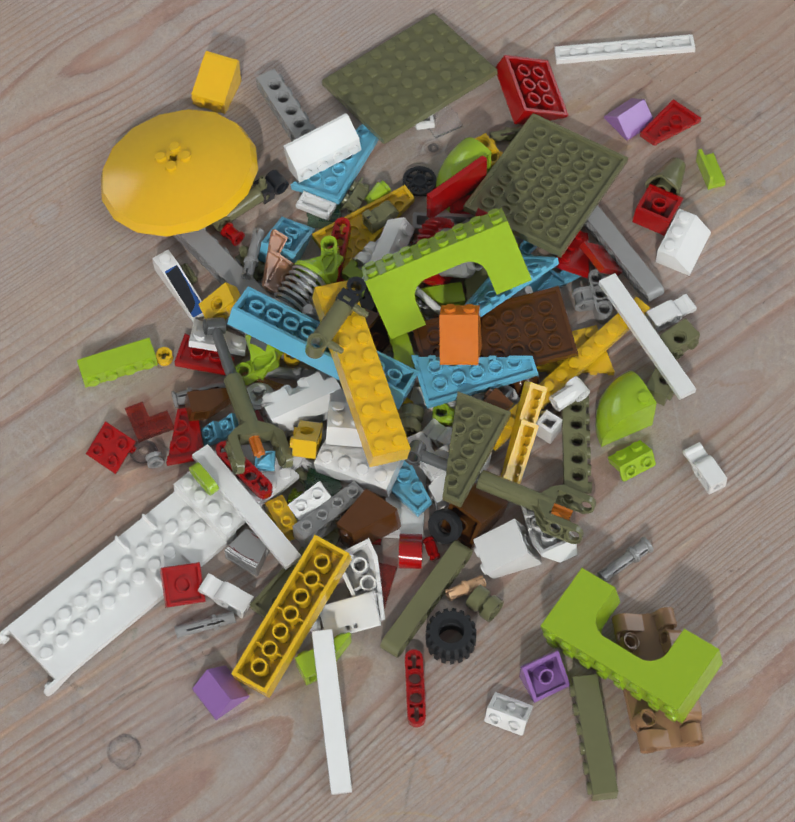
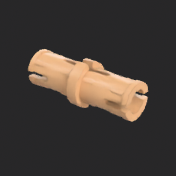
M483 575L468 581L463 580L460 582L461 584L446 589L445 594L449 601L464 595L469 596L479 585L486 587V581Z

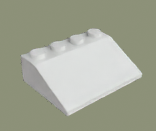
M325 440L315 459L314 466L316 472L349 484L355 481L363 489L367 488L371 492L389 497L404 460L369 467L363 447L328 445Z

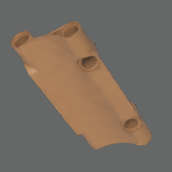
M663 607L648 614L621 613L611 618L616 638L615 643L646 661L658 660L665 656L682 632L681 630H676L677 622L672 607ZM624 688L623 693L630 726L636 732L640 753L648 754L671 748L695 747L704 743L700 726L702 710L699 699L683 723L677 720L673 722L665 716L664 712L653 710L647 705L648 702L643 699L640 701L631 696V692Z

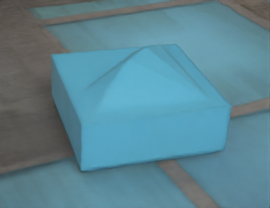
M265 451V455H261L260 458L255 456V467L259 471H275L276 452Z

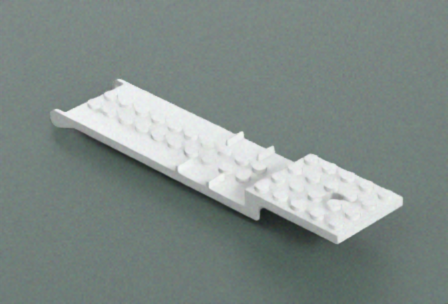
M262 443L264 451H273L266 443ZM241 445L244 456L255 466V456L251 446ZM276 458L275 471H260L272 483L273 493L267 499H260L241 480L238 479V481L263 509L265 502L279 496L299 479V474L292 468H282L279 466ZM189 471L173 484L175 492L146 515L143 513L139 521L119 537L116 535L113 542L0 632V644H6L12 635L54 679V681L48 682L44 686V694L46 696L55 693L76 670L164 598L160 568L200 562L202 567L237 538L236 530L246 522L220 490L211 496L208 495ZM251 472V477L248 480L255 479L256 474ZM260 485V491H262V490L267 491V487H266V488H263V487Z

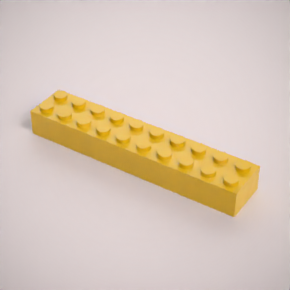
M348 280L314 288L312 300L320 322L334 304L343 287L346 288ZM353 311L332 339V341L344 348L343 353L340 354L330 348L329 350L369 467L405 460L408 458L411 449L366 319L364 316H360Z

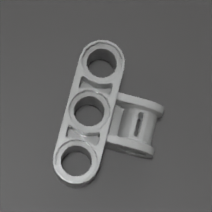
M594 269L588 275L587 286L574 289L572 297L575 298L576 311L593 310L596 322L606 324L612 318L613 306L599 286V282L594 281L606 278L605 274Z

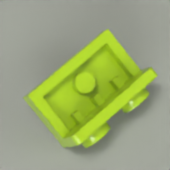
M641 440L608 457L609 463L619 471L623 482L656 465L652 449Z

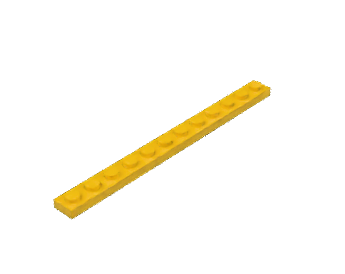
M635 297L634 301L643 314L646 315L650 307L638 297ZM619 313L577 349L578 356L566 359L538 384L548 388L541 409L550 402L549 397L564 388L570 379L579 376L630 330ZM519 402L509 410L511 417L493 448L495 451L511 437Z

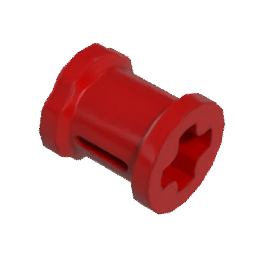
M231 222L227 223L221 230V235L232 241L231 243L234 246L239 245L245 237V233L239 232Z

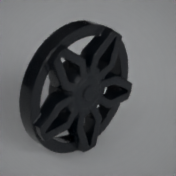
M412 167L403 176V185H406L413 196H427L436 187V175L427 167ZM426 172L429 173L432 177H426Z

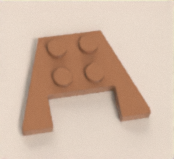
M272 229L270 233L262 287L273 294L278 292V287H282V282L286 281L285 276H289V271L292 270L294 264L280 255L288 237L276 229ZM289 279L290 282L296 284L293 279ZM285 284V286H286L287 288L293 289V288L290 287L289 285Z

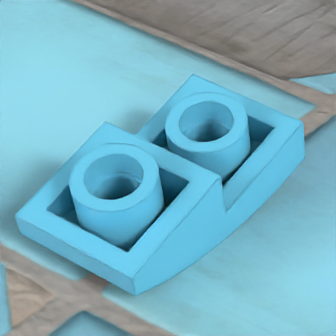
M234 413L229 414L219 422L212 421L200 429L204 446L207 444L212 446L228 438L233 429L239 425Z

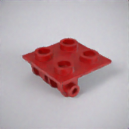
M105 421L86 455L116 474L129 453L133 454L136 451V441Z

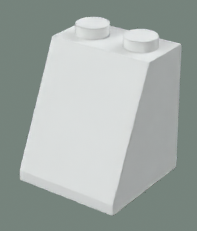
M516 519L473 539L475 543L474 551L482 562L480 564L481 570L485 575L493 579L542 564L538 551L531 543L528 529Z

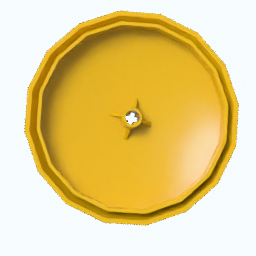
M186 109L157 115L132 128L112 148L101 173V200L115 221L137 233L167 237L199 231L226 217L248 195L258 172L256 146L241 126L216 112Z

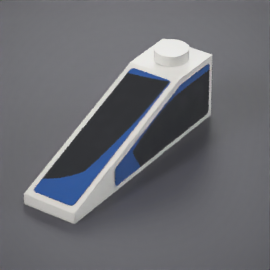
M166 250L153 257L155 271L191 321L194 322V318L198 320L204 315L199 307V303L202 300L171 252Z

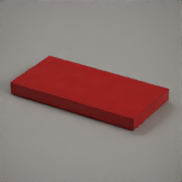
M480 156L427 194L426 216L428 218L437 216L478 187L487 174V158Z

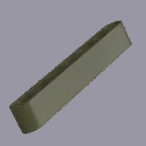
M457 540L451 544L385 635L380 648L396 658L403 653L444 596L445 590L449 589L469 561L473 553L472 549Z

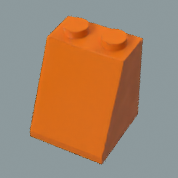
M441 305L439 314L440 365H479L482 348L480 305Z

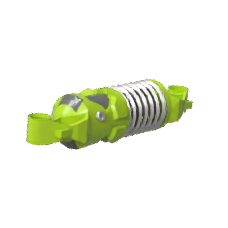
M330 235L322 238L320 242L321 256L295 261L292 270L289 271V276H285L286 281L282 282V287H278V292L274 293L275 298L273 299L303 313L302 309L307 304H311L314 307L312 300L314 288L336 282L338 268L344 260V257L339 255L336 238ZM289 279H293L296 284L290 282ZM285 284L289 285V286L292 287L293 289L287 288V287L285 286ZM246 334L245 340L251 359L237 364L235 369L240 374L248 372L247 375L242 377L245 385H250L258 379L263 380L268 372L278 368L280 358L284 352Z

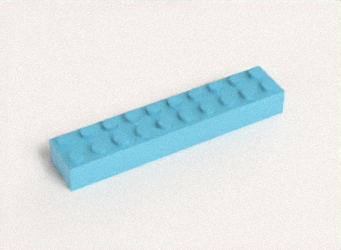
M248 286L232 307L227 324L340 380L328 347L325 349L323 356L318 359H312L305 353L308 336L315 331L320 322ZM312 344L313 347H320L317 344ZM377 351L396 408L399 410L411 391L419 371Z

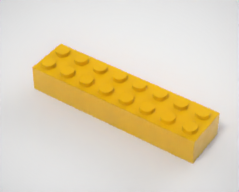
M314 535L232 671L231 675L236 680L268 698L271 697L352 561L348 552Z

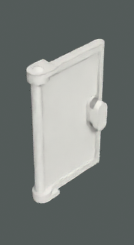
M375 590L325 604L319 614L323 629H332L334 638L340 633H355L381 626Z

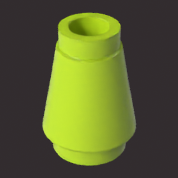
M383 180L377 182L364 200L369 204L390 193L391 189Z

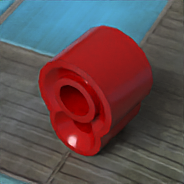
M400 534L399 569H422V534Z

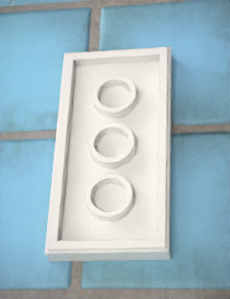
M413 466L426 490V474L420 466ZM390 493L389 497H386V502L397 508L401 527L384 538H399L400 534H422L423 539L424 512L417 517L393 493Z

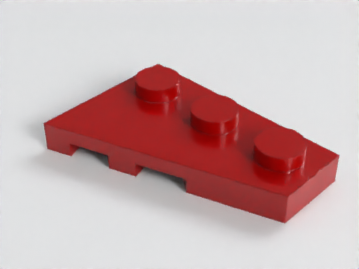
M673 99L640 132V137L655 146L700 123L702 118Z
M578 232L562 257H558L559 264L555 268L588 278L589 259L580 248L583 241L588 242V233Z
M185 333L174 361L175 366L226 376L218 352L188 347L190 335Z
M186 408L177 409L172 441L170 442L169 455L166 461L167 466L194 462L192 454L203 448L199 420L189 421Z

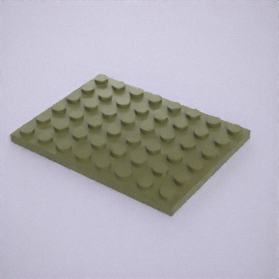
M433 13L324 78L322 85L383 144H386L498 75V72L491 63Z
M533 113L465 203L463 211L475 216L478 208L487 213L492 209L502 208L513 235L561 258L627 164L628 157Z

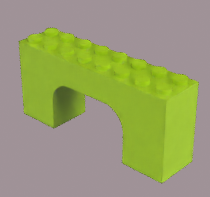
M502 208L492 209L486 215L473 217L467 223L457 224L448 231H440L434 237L421 239L415 245L402 247L394 254H386L382 259L369 261L361 267L365 283L391 339L426 325L422 310L415 296L417 286L423 280L465 262H476L486 269L497 295L532 280Z
M581 568L541 624L543 636L547 640L546 643L555 649L557 647L562 649L567 657L571 659L575 657L580 660L579 663L587 669L593 668L601 678L605 680L609 678L614 681L613 684L621 690L627 689L635 699L639 701L643 699L648 702L647 705L653 710H661L669 720L673 722L677 720L683 723L722 666L720 649L684 628L665 656L654 661L640 659L601 634L604 625L620 604V599L614 586Z

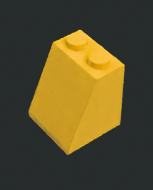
M206 51L191 93L193 105L226 114L241 84L239 60Z

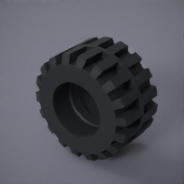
M448 608L443 609V613L438 611L435 613V617L431 616L430 623L427 622L426 647L430 655L434 654V659L438 661L440 658L441 663L446 664V661H450V664H454V661H458V663L463 662V657L465 659L470 657V653H473L474 646H476L477 632L475 623L471 621L469 614L465 616V612L462 610L456 612V608H452V611H448ZM452 629L461 633L463 637L458 642L447 643L439 635L445 630Z

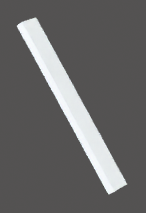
M693 34L554 47L556 64L695 52Z
M614 273L599 280V286L677 398L681 400L695 393V386L617 275Z
M207 444L192 454L195 462H199L215 480L220 492L286 570L298 562L301 554L212 448Z
M332 629L312 631L331 795L352 793Z

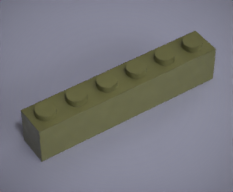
M597 674L573 677L572 684L569 685L570 697H574L575 704H572L573 715L578 718V723H575L577 736L580 735L582 741L579 743L580 755H584L585 762H582L584 775L588 776L589 781L586 782L587 795H591L592 801L615 799L618 795V786Z

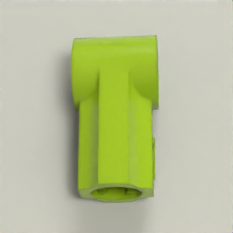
M447 404L433 407L432 419H436L443 426H453L455 409L449 408Z

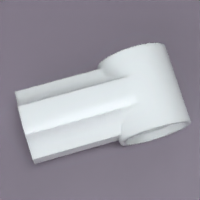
M576 376L570 379L564 388L551 395L549 400L555 410L561 411L575 401L580 402L590 394V390Z

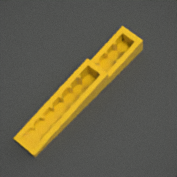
M527 381L524 382L501 477L518 484L521 483L539 427L536 423L548 389Z

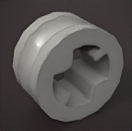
M154 451L146 455L145 459L148 468L154 469L164 464L161 452Z

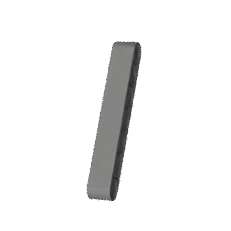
M597 205L584 224L586 229L598 244L602 245L623 271L622 274L645 302L649 303L663 295L664 288Z

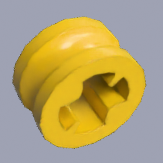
M161 347L156 351L155 355L159 365L168 366L173 362L172 351L168 347ZM163 354H167L166 359H162Z
M284 353V362L287 366L295 367L300 363V360L296 358L291 360L290 355Z

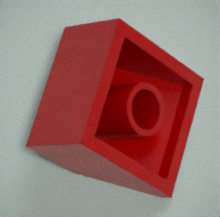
M649 184L635 209L632 222L665 236L680 208L683 198Z

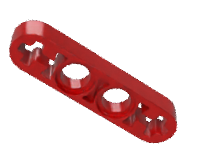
M340 217L334 222L331 235L336 240L341 239L344 241L342 246H338L339 255L343 256L344 260L338 268L337 281L334 283L339 282L341 279L351 234L350 221L345 217ZM345 224L346 226L343 227L342 231L343 234H341L340 227H342V225Z
M221 441L216 446V454L233 472L227 453L221 452V449L225 450L227 441ZM245 457L244 474H236V476L260 499L269 498L273 493L272 483ZM252 472L256 474L253 480H248L245 477L247 473ZM260 485H261L263 488H266V487H267V491H265V490L260 491Z
M412 649L405 654L407 719L412 727L418 728L426 722L424 668L422 653ZM412 656H416V659H418L416 660V668L412 669V660L410 659ZM412 674H417L421 679L418 683H412L409 677ZM418 693L422 699L419 702H412L410 696ZM414 708H418L419 721H415V718H413L415 715Z

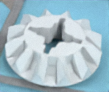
M254 383L247 388L253 408L256 410L261 409L263 400L258 399L257 401L255 395L260 396L263 394L264 396L266 393L274 392L265 383Z

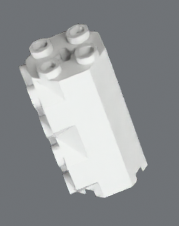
M318 370L313 375L300 378L297 381L298 386L296 388L284 385L273 393H266L262 397L263 402L261 403V411L263 416L266 415V423H271L282 429L287 438L293 435L294 427H298L300 420L318 423L328 418L329 401L347 403L343 388L339 385L340 380Z

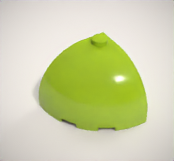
M467 137L452 149L441 165L436 187L480 156L487 158L488 174L491 170V151L474 138ZM477 187L465 196L472 195Z
M628 371L617 377L606 388L599 400L595 416V430L601 447L653 425L657 403L643 380L633 371Z

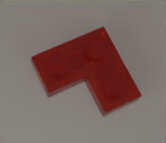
M143 401L125 408L139 443L169 432L174 428L167 410L149 417Z

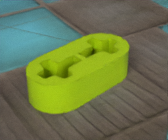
M199 462L189 467L191 475L208 495L211 496L219 490L215 480Z

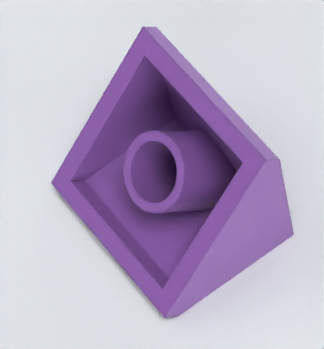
M631 98L605 115L604 119L628 141L640 133L653 120V117L645 99Z
M557 649L520 666L519 677L534 703L570 685Z
M226 665L207 669L192 688L215 720H218L249 698L248 693L231 675Z

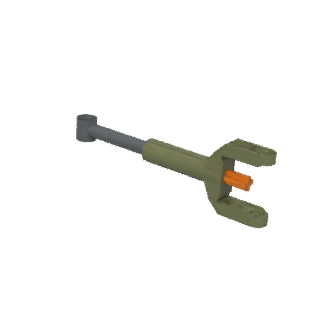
M223 317L204 319L203 331L206 336L212 335L226 375L224 384L239 424L230 433L225 445L233 473L235 475L244 474L245 457L241 445H250L253 455L256 458H260L261 455H265L262 443H266L269 440L273 450L276 452L279 466L291 468L293 466V456L284 431L271 423L258 421L243 377L240 373L236 372L223 335L226 332L225 319Z
M420 440L411 441L409 444L411 449L408 458L405 459L408 464L418 465L421 461L447 471L448 459L426 451V445ZM486 470L479 473L474 482L477 483L476 488L534 511L536 524L543 533L570 544L580 543L584 535L579 525L569 521L573 510L581 514H589L594 511L596 506V500L592 496L563 484L551 486L540 493ZM568 494L573 500H567L563 495ZM582 502L590 503L591 507H584ZM551 524L559 525L560 529L556 530L552 528ZM575 531L579 534V537H573L569 532Z

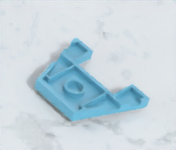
M523 240L519 250L522 255L533 256L531 253L538 246ZM551 269L527 286H531L533 292L556 286H564L581 276L564 270L556 273Z

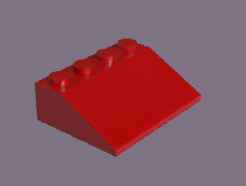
M504 55L495 68L497 69V77L514 124L524 125L533 113L549 121L568 117V112L548 60Z

